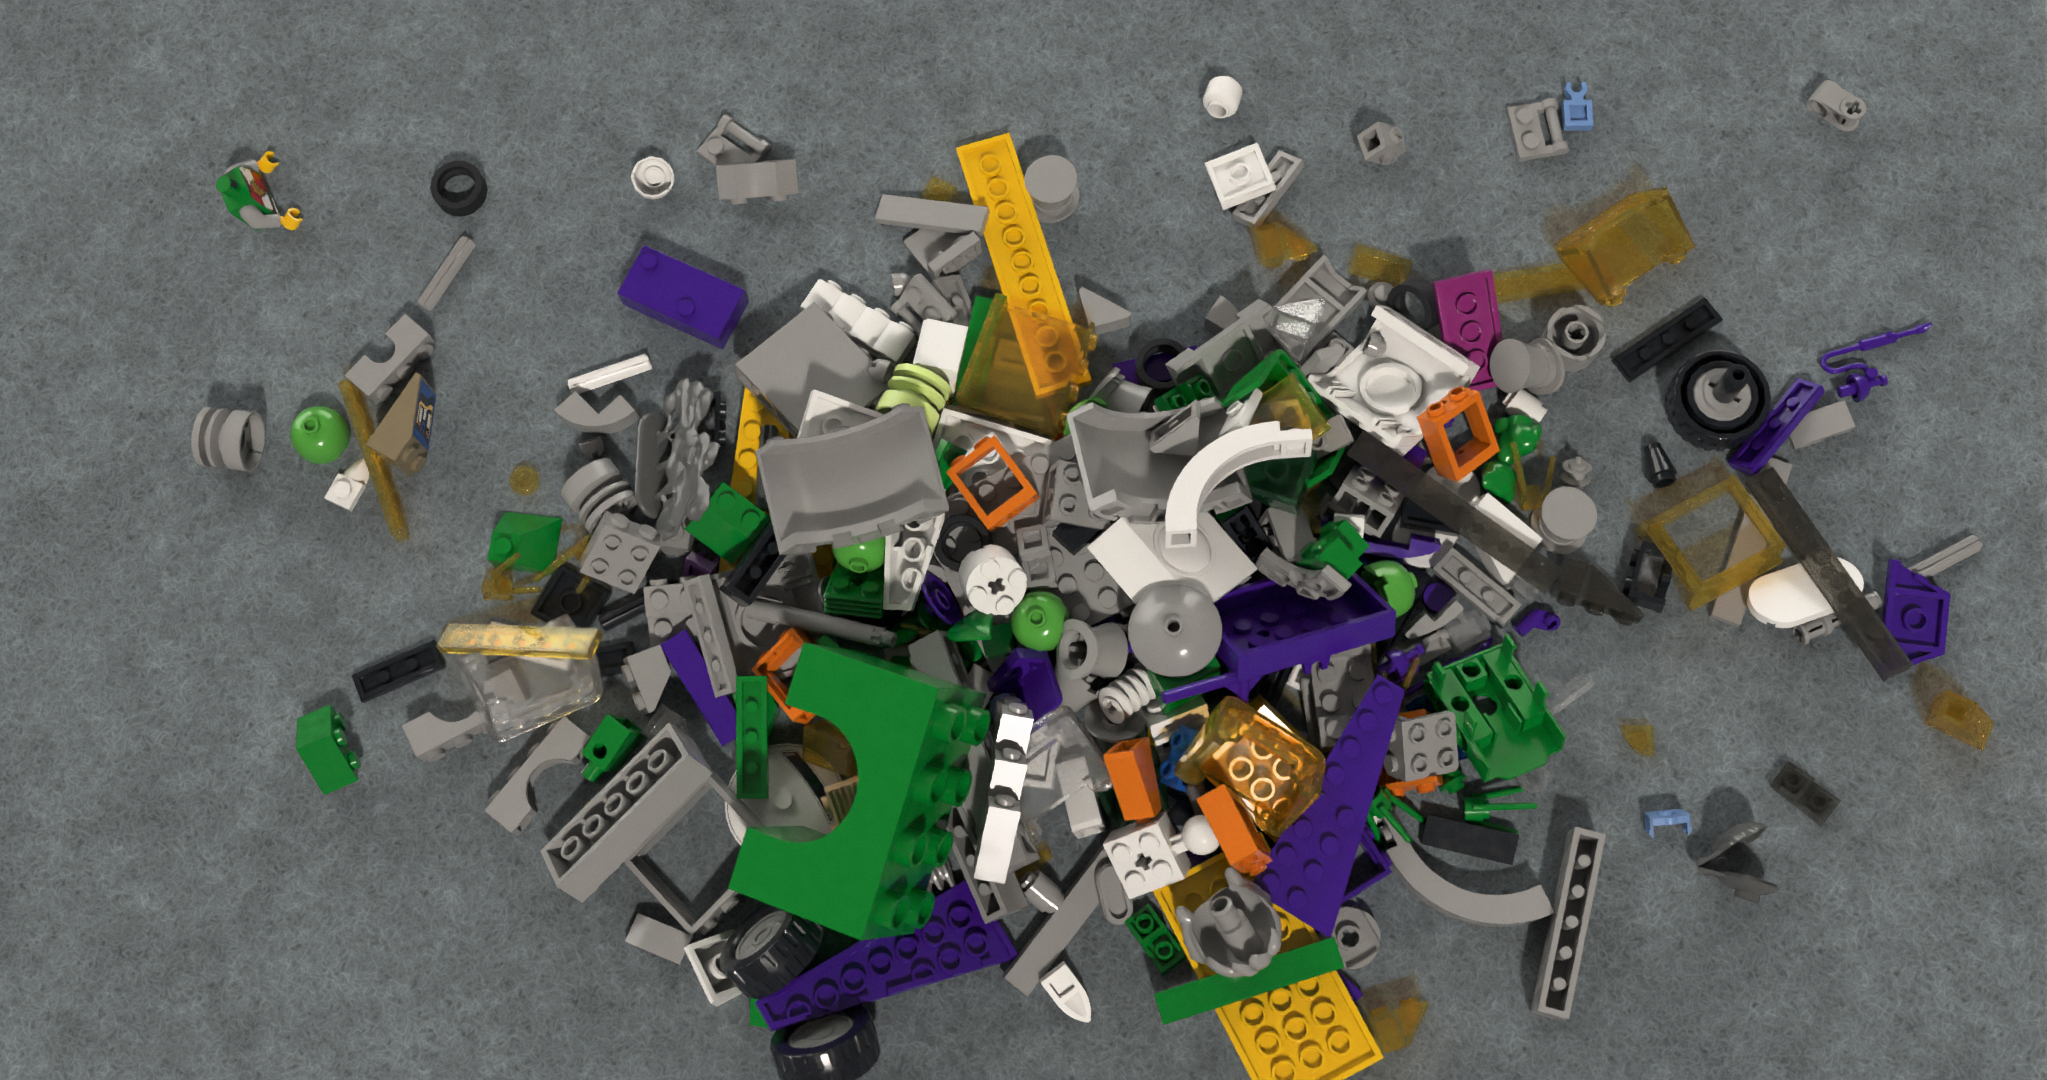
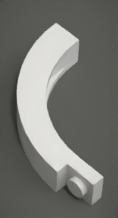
M1279 421L1263 422L1232 431L1204 447L1184 467L1171 490L1165 515V549L1197 546V519L1202 505L1210 492L1230 474L1245 466L1261 461L1311 457L1312 430L1293 428L1280 431Z

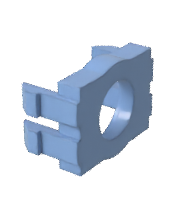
M1684 809L1658 810L1644 813L1645 826L1643 827L1652 838H1654L1653 826L1682 823L1683 832H1686L1687 835L1692 832L1690 814Z

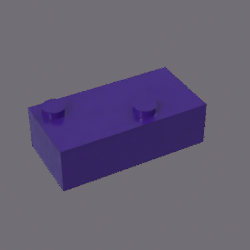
M645 245L617 292L623 305L722 350L749 303L744 289Z

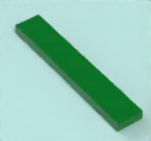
M1332 937L1275 955L1267 967L1260 969L1257 974L1252 976L1235 978L1215 974L1155 993L1154 998L1162 1023L1166 1025L1342 969L1344 964L1335 938Z

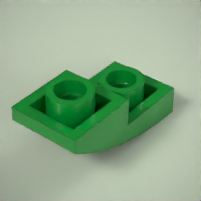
M1201 372L1153 401L1159 412L1186 407L1196 399L1200 401L1204 398L1215 397Z
M1149 903L1124 921L1129 931L1162 976L1187 959L1183 949L1170 934L1166 925Z

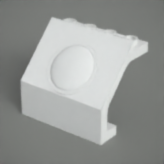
M1376 305L1371 316L1376 318V321L1369 333L1378 334L1385 339V353L1379 357H1370L1363 354L1368 333L1364 341L1338 367L1336 366L1328 374H1310L1307 380L1327 405L1403 457L1424 437L1417 416L1426 411L1429 405L1440 401L1448 395L1451 389L1459 386L1468 388L1480 366L1389 306Z
M1208 511L1199 513L1196 547L1165 549V524H1130L1128 518L1124 517L1117 520L1087 547L1135 604L1153 589L1169 584H1182L1196 588L1215 603L1236 586L1244 585L1252 578L1251 574L1258 569ZM1172 622L1168 626L1170 632H1177L1180 628L1177 622Z

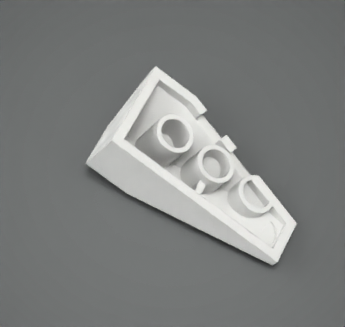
M945 513L922 524H917V521L903 524L904 531L885 537L883 609L914 610L922 587L921 585L944 523Z

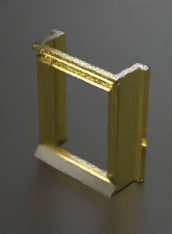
M1735 474L1730 475L1729 478L1654 518L1643 520L1641 525L1634 528L1639 539L1648 535L1651 537L1689 591L1684 603L1691 612L1783 563L1784 560L1780 555L1787 546ZM1731 492L1769 544V547L1702 582L1664 527L1722 495Z

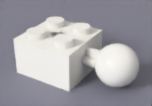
M1166 811L1158 813L1151 822L1142 824L1134 822L1111 831L1103 843V847L1129 899L1185 879L1192 865L1185 851L1189 850L1197 855H1207L1215 851L1220 845L1205 815L1191 817L1184 824L1182 833L1176 834Z

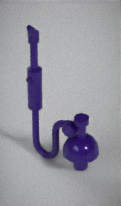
M1929 322L1902 332L1895 333L1891 331L1859 340L1858 344L1825 353L1821 357L1820 365L1824 371L1830 374H1838L1857 368L1864 370L1865 376L1850 374L1847 376L1846 385L1837 387V394L1840 398L1851 395L1853 401L1858 403L1869 395L1871 387L1878 385L1881 387L1888 384L1887 377L1884 374L1878 375V371L1875 368H1869L1863 363H1852L1838 368H1830L1826 360L1856 350L1866 351L1895 343L1898 338L1912 334L1925 333L1933 324Z
M1490 637L1479 645V648L1461 658H1450L1442 667L1491 648L1493 638ZM1420 642L1415 644V648L1406 653L1398 649H1390L1384 652L1388 661L1379 665L1376 669L1382 677L1394 671L1399 678L1392 681V683L1398 686L1417 673L1420 663L1418 654H1424L1425 650ZM1410 662L1413 665V668L1411 669V671L1406 673L1409 669ZM1424 680L1405 690L1403 698L1421 689Z

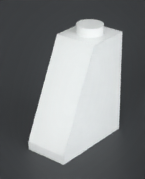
M1489 493L1479 498L1474 496L1464 507L1467 513L1462 518V523L1490 578L1501 587L1511 580L1543 538Z
M1079 755L1063 758L1062 764L1056 765L1072 832L1080 839L1107 831L1087 759L1085 757L1080 758Z

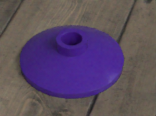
M926 573L921 585L926 599L923 601L926 611L931 616L937 615L941 620L953 626L962 620L961 611L954 596L939 578L933 574Z

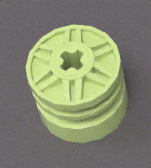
M908 363L898 364L893 371V377L888 381V388L890 390L882 394L876 407V412L886 414L892 411L894 406L902 403H908L912 407H923L930 436H932L939 421L938 412L945 408L946 401L951 395V387L943 378L928 369Z

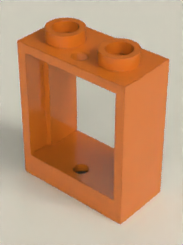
M1462 386L1453 388L1449 391L1448 395L1440 401L1429 405L1426 411L1417 416L1435 469L1440 477L1458 482L1500 451L1479 391ZM1464 410L1474 438L1453 452L1444 424Z
M995 435L992 438L987 436L974 445L975 450L966 457L965 455H960L949 464L951 468L946 471L991 533H994L1041 498ZM993 450H996L1023 486V489L987 515L959 476Z
M792 627L778 637V642L770 650L765 651L759 656L758 662L751 670L756 676H768L769 693L793 722L808 724L815 714L786 705L785 702L789 690L775 674L786 660L800 646H803V643L815 644L806 631Z
M1222 784L1197 798L1196 800L1230 865L1245 876L1249 874L1250 876H1255L1265 871L1267 864L1272 862L1273 859L1240 797L1225 784Z

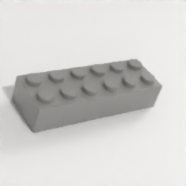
M669 722L540 851L559 889L583 903L656 829L661 827L664 821L678 807L683 805L685 800L699 786L705 783L713 772L691 737Z

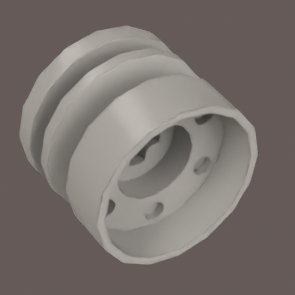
M204 407L198 413L192 430L191 448L196 463L202 467L213 466L218 469L227 467L230 470L254 471L260 464L262 454L248 453L251 448L263 452L266 439L264 420L261 414L255 411H230L227 408Z
M609 458L598 459L585 465L575 472L561 489V496L573 512L579 513V520L585 525V528L591 535L596 530L605 511L613 514L620 513L628 518L638 508L635 491L632 490L627 481H622L623 475Z

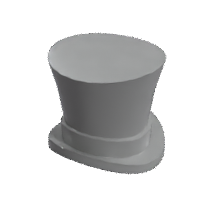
M1047 155L1035 160L1028 167L1024 176V183L1031 196L1039 222L1050 224L1069 217L1077 209L1080 202V194L1076 186L1077 173L1073 164L1062 156Z
M1536 338L1529 344L1516 339H1505L1499 342L1491 353V376L1497 387L1506 393H1513L1524 389L1532 394L1546 395L1559 389L1564 381L1565 367L1562 357L1555 345L1546 338Z
M1114 367L1089 397H1099L1107 404L1108 407L1105 409L1123 413L1146 412L1154 396V388L1124 380L1125 376L1119 374L1120 369Z
M1559 487L1551 491L1545 497L1543 503L1533 511L1530 518V528L1543 538L1539 544L1546 550L1558 555H1567L1578 550L1585 542L1587 535L1594 529L1597 522V509L1591 498L1583 491L1574 487Z
M1068 619L1063 623L1062 633L1056 649L1057 668L1062 678L1074 681L1080 680L1089 674H1094L1104 679H1114L1121 674L1127 662L1128 643L1126 635L1119 625L1109 622L1090 627L1087 623L1078 619Z

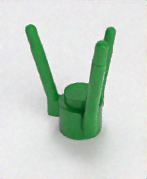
M1376 786L1367 816L1369 826L1380 848H1384L1385 844L1373 816L1377 818L1385 817L1407 843L1411 842L1410 836L1390 813L1392 811L1391 802L1419 822H1425V818L1394 796L1386 786Z
M1523 786L1486 793H1470V797H1463V820L1518 834V831L1515 829L1486 822L1483 819H1489L1490 810L1536 809L1538 804L1489 803V800H1486L1523 792Z

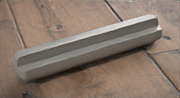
M465 236L460 237L418 299L421 307L429 311L433 310L474 249L475 243Z
M1971 535L1908 569L1913 573H1919L1927 579L1979 552L1982 548V542L1977 536Z

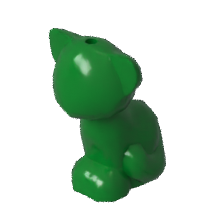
M1512 415L1508 418H1499L1494 421L1493 429L1495 433L1500 435L1498 440L1500 451L1496 453V461L1485 463L1481 469V482L1485 492L1494 498L1502 499L1505 504L1512 502L1516 492V473L1511 465L1518 458L1528 455L1536 449L1542 433L1540 424L1523 415Z

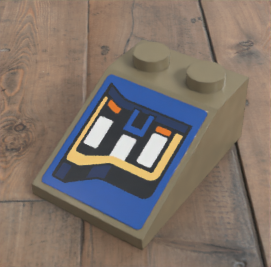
M415 372L366 443L382 461L409 477H412L415 472H420L425 466V457L429 450L436 401V392L420 374Z

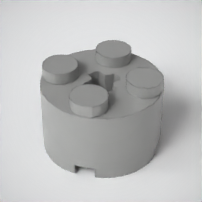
M1574 305V307H1563L1557 310L1550 318L1541 338H1546L1555 345L1562 357L1565 371L1578 372L1588 367L1595 360L1605 343L1606 332L1603 327V321L1598 313L1589 307Z

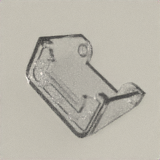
M568 614L555 618L544 626L542 630L543 642L488 664L485 656L477 652L455 659L457 671L492 740L496 742L510 740L587 707L601 697L603 686L598 657Z
M1065 705L1048 712L1033 723L1026 751L1027 769L1019 803L1034 844L1037 843L1042 835V828L1038 820L1086 785L1094 792L1107 791L1113 786L1104 761L1103 754L1106 752L1097 738L1087 730L1083 720L1071 707Z

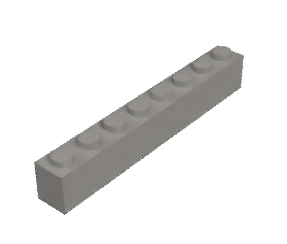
M937 630L908 645L911 654L910 663L916 671L973 689L955 641L948 639L946 631ZM989 729L979 746L971 745L964 767L965 770L970 771L972 774L970 791L964 803L973 815L976 823L975 832L978 837L986 798L993 737ZM1022 811L1007 874L1040 859Z

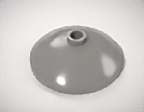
M1182 584L1160 586L1144 595L1134 607L1128 625L1129 642L1137 659L1150 671L1165 677H1186L1206 667L1218 652L1222 640L1221 618L1214 603L1196 588ZM1177 622L1180 625L1177 632H1170L1168 630L1170 623Z

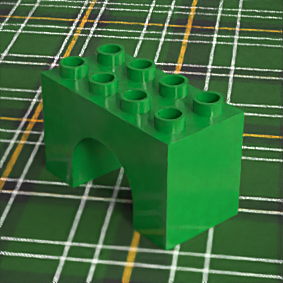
M803 643L785 704L825 718L838 727L845 735L853 749L857 762L858 784L855 799L844 820L828 834L805 826L747 827L728 889L861 941L914 934L915 928H923L932 914L935 903L934 893L927 891L933 868H940L945 864L953 846V833L945 830L952 806L960 807L970 791L972 774L964 769L971 745L979 746L989 729L990 712L983 709L987 694L860 651Z

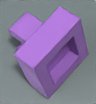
M691 551L685 559L683 577L716 574L719 558L716 557L713 561L705 558V551H701L698 554Z

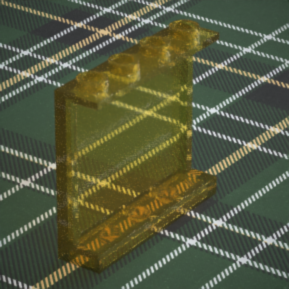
M995 293L956 394L958 406L1058 437L1060 428L1065 429L1070 402L1075 403L1078 397L1080 386H1077L1079 377H1085L1088 370L1089 360H1086L1089 351L1094 352L1099 335L1095 334V323L1091 322L1089 328L1008 304L1006 295Z

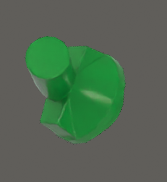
M1458 769L1454 772L1442 774L1443 785H1440V792L1445 793L1448 791L1452 795L1465 786L1463 780L1467 778L1466 774L1461 773Z

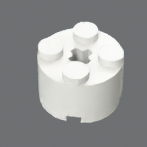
M989 544L975 552L973 550L965 556L959 567L958 576L963 592L972 606L984 614L1008 615L1020 603L1025 594L1027 577L1014 556L1004 547Z

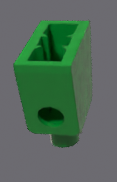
M607 714L582 751V754L590 761L581 771V774L591 782L596 783L604 771L616 773L647 734L626 717ZM606 749V750H607L606 756L603 757L601 754H602V753L604 752V750Z

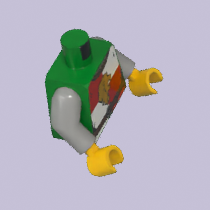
M271 151L266 152L257 162L253 159L236 163L224 171V175L217 179L216 189L221 192L230 214L256 231L266 228H280V225H283L288 230H295L303 220L302 218H295L299 215L300 211L296 208H289L285 216H280L263 174L259 172L261 170L264 173H270L279 164V162L271 163L268 161L275 155Z

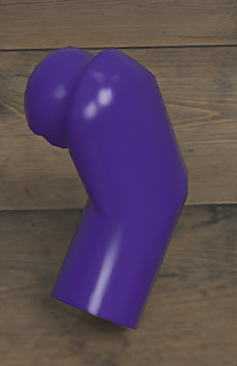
M1533 609L1514 624L1513 628L1521 637H1524L1533 628L1554 631L1560 626V618L1553 612Z

